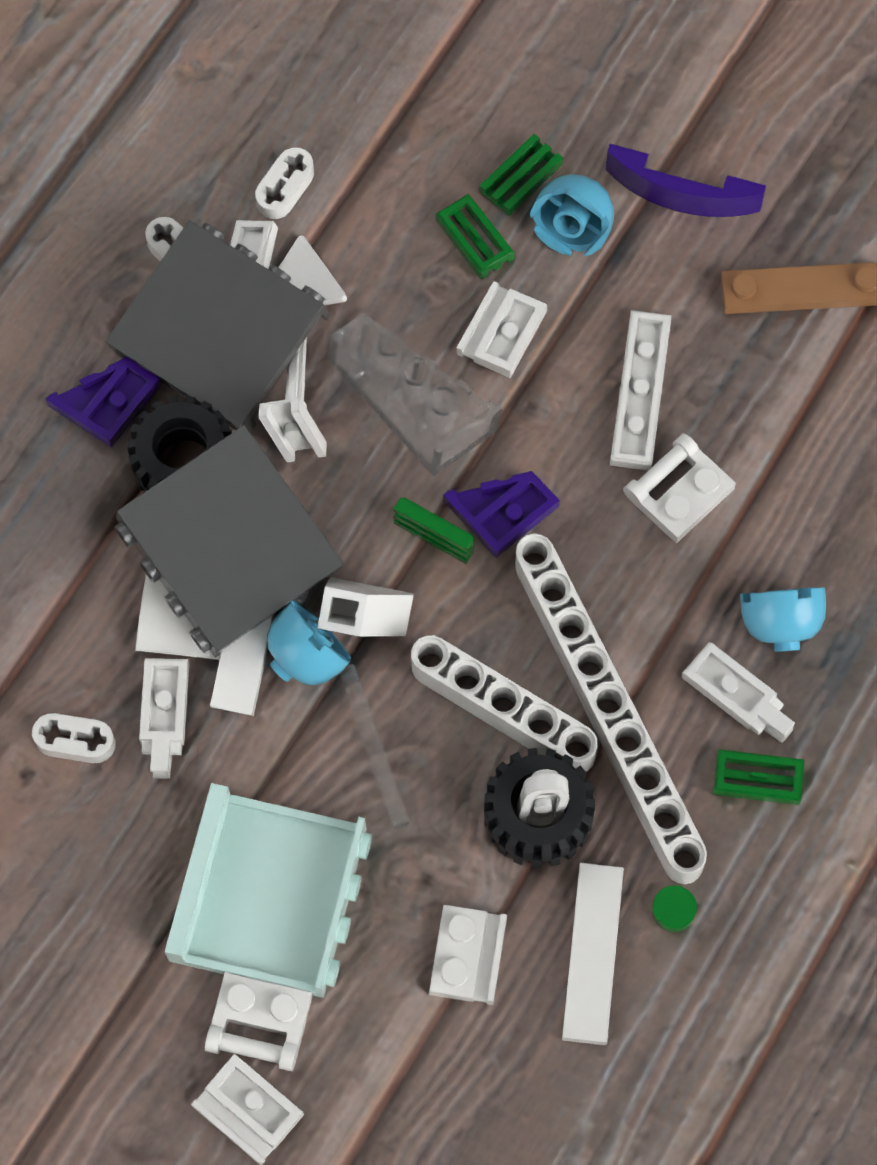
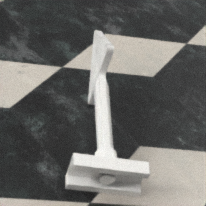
M299 236L278 268L291 277L289 283L302 290L306 285L325 298L324 305L345 302L347 300L345 292L304 236ZM307 337L287 365L285 400L259 404V419L286 462L295 461V451L313 448L318 458L326 457L327 442L307 411V405L304 402Z

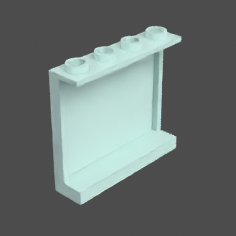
M211 783L165 948V954L169 962L220 974L227 972L312 992L313 996L324 998L326 987L335 986L339 972L340 961L334 959L337 943L345 944L349 933L351 918L344 917L348 900L356 902L362 876L355 874L359 858L367 859L371 846L372 834L366 833L365 818L358 817L357 823L231 795L227 786Z

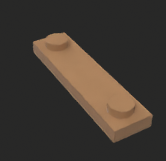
M877 262L722 271L721 287L724 314L877 306Z

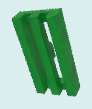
M533 134L479 185V192L506 215L510 216L563 165L564 157L559 153L556 155L552 153V148L547 143L541 144L540 138ZM534 151L536 152V153H535L531 158H529L509 179H507L495 192L493 191V190H494L506 177H508L528 156H530ZM543 159L546 160L547 163L507 202L503 199Z
M469 193L435 214L437 223L481 280L487 277L488 272L492 269L494 272L500 269L503 262L509 263L515 259V252ZM466 208L499 251L498 254H493L475 228L460 211L461 209ZM450 216H452L455 219V221L458 223L461 229L465 232V234L468 236L471 242L475 245V247L478 249L481 255L485 258V262H483L480 259V257L473 250V248L470 246V244L467 242L464 236L460 233V231L457 229L454 223L450 220Z
M405 497L399 499L393 508L395 512V525L467 564L474 553V537L472 534Z
M718 749L713 795L800 805L805 759ZM725 763L794 771V777L725 769ZM724 779L792 787L793 791L724 783Z

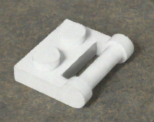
M683 433L673 442L674 447L638 481L633 479L623 488L627 498L675 543H678L735 489L736 485L733 479L699 449L691 437ZM686 460L692 468L655 501L649 495V492L682 461Z
M225 972L212 1023L206 1037L205 1051L219 1054L220 1050L269 1061L279 1064V1069L293 1072L312 1000V992ZM231 1022L286 1035L287 1037L284 1046L225 1033L227 1024Z

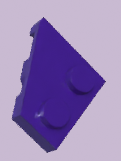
M125 357L109 365L101 373H93L80 379V385L60 395L57 392L50 394L46 398L48 407L112 448L158 390L161 383L157 376Z
M533 471L513 475L510 479L504 481L496 479L480 483L479 488L456 493L455 489L450 490L443 495V502L496 558L560 505V500Z

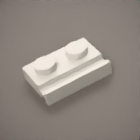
M493 281L457 346V355L461 357L465 355L473 359L475 363L511 378L547 312V304L511 288L509 290L499 286V283Z
M443 905L429 995L471 1002L479 1001L489 1005L494 1004L507 921L506 914L497 915L487 913V911Z
M235 1054L205 1087L204 1092L198 1099H195L191 1104L197 1112L259 1165L265 1162L268 1155L273 1149H276L304 1115L303 1111Z

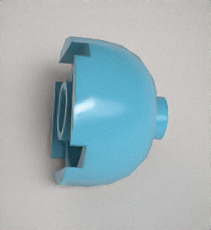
M569 174L555 178L541 190L530 211V217H533L536 223L534 231L537 237L549 248L569 256L572 254L571 249L578 252L585 251L583 256H588L600 250L606 241L614 221V207L608 192L597 181L587 176Z
M825 587L740 594L744 625L750 635L758 641L774 643V652L800 650V641L813 638L821 630L826 618Z
M295 600L284 607L270 625L267 642L268 649L274 657L270 666L286 682L292 677L304 685H318L330 681L350 663L351 656L332 631L319 629L316 622L319 618Z

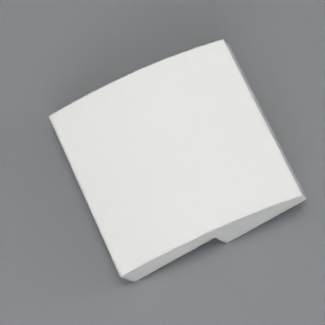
M146 575L135 651L220 660L221 654L215 658L210 650L203 653L189 634L194 629L185 615L178 618L171 610L164 598L169 593L161 581L158 580L153 583Z

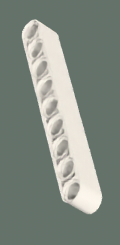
M541 534L526 535L517 544L515 558L516 573L666 874L676 883H693L700 877L706 862L707 851L553 544L547 537ZM531 553H537L543 556L545 561L538 565H532L526 562L524 557ZM549 589H555L560 591L564 597L558 601H548L542 596V593ZM571 625L579 628L582 634L577 638H567L562 635L560 630L565 626ZM591 662L598 665L601 671L596 675L589 676L583 674L578 667L583 663ZM609 699L615 701L620 709L614 713H605L598 708L597 704L602 700ZM622 737H631L636 740L639 747L634 751H623L617 746L616 741ZM640 775H650L655 778L658 786L651 790H645L636 784L635 779ZM660 813H669L675 817L677 825L670 829L662 828L657 825L654 817ZM681 851L689 852L696 858L697 864L690 868H683L675 862L674 855Z

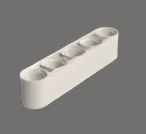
M434 635L424 636L414 643L411 650L412 672L420 683L529 749L537 748L538 755H546L548 748L556 750V758L562 760L565 754L573 758L572 766L574 768L581 765L585 771H588L593 766L597 753V738L589 727L442 638ZM427 654H435L442 659L435 667H426L419 662ZM471 676L478 681V684L472 689H462L456 684V681L460 677ZM499 698H508L515 706L507 712H501L496 710L492 703ZM535 720H544L551 725L552 729L545 734H537L530 730L529 725ZM573 742H580L588 748L589 752L584 756L575 757L567 752L566 746Z

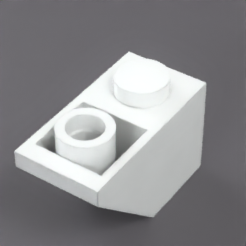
M330 577L324 589L318 628L360 637L406 636L414 593Z

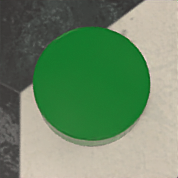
M671 885L661 889L656 894L652 904V916L659 927L669 932H680L687 929L693 923L697 912V902L693 894L688 889L678 885Z

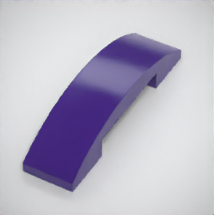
M609 144L606 171L625 188L654 204L674 211L706 217H735L761 211L766 185L727 175L723 189L648 169L649 154Z

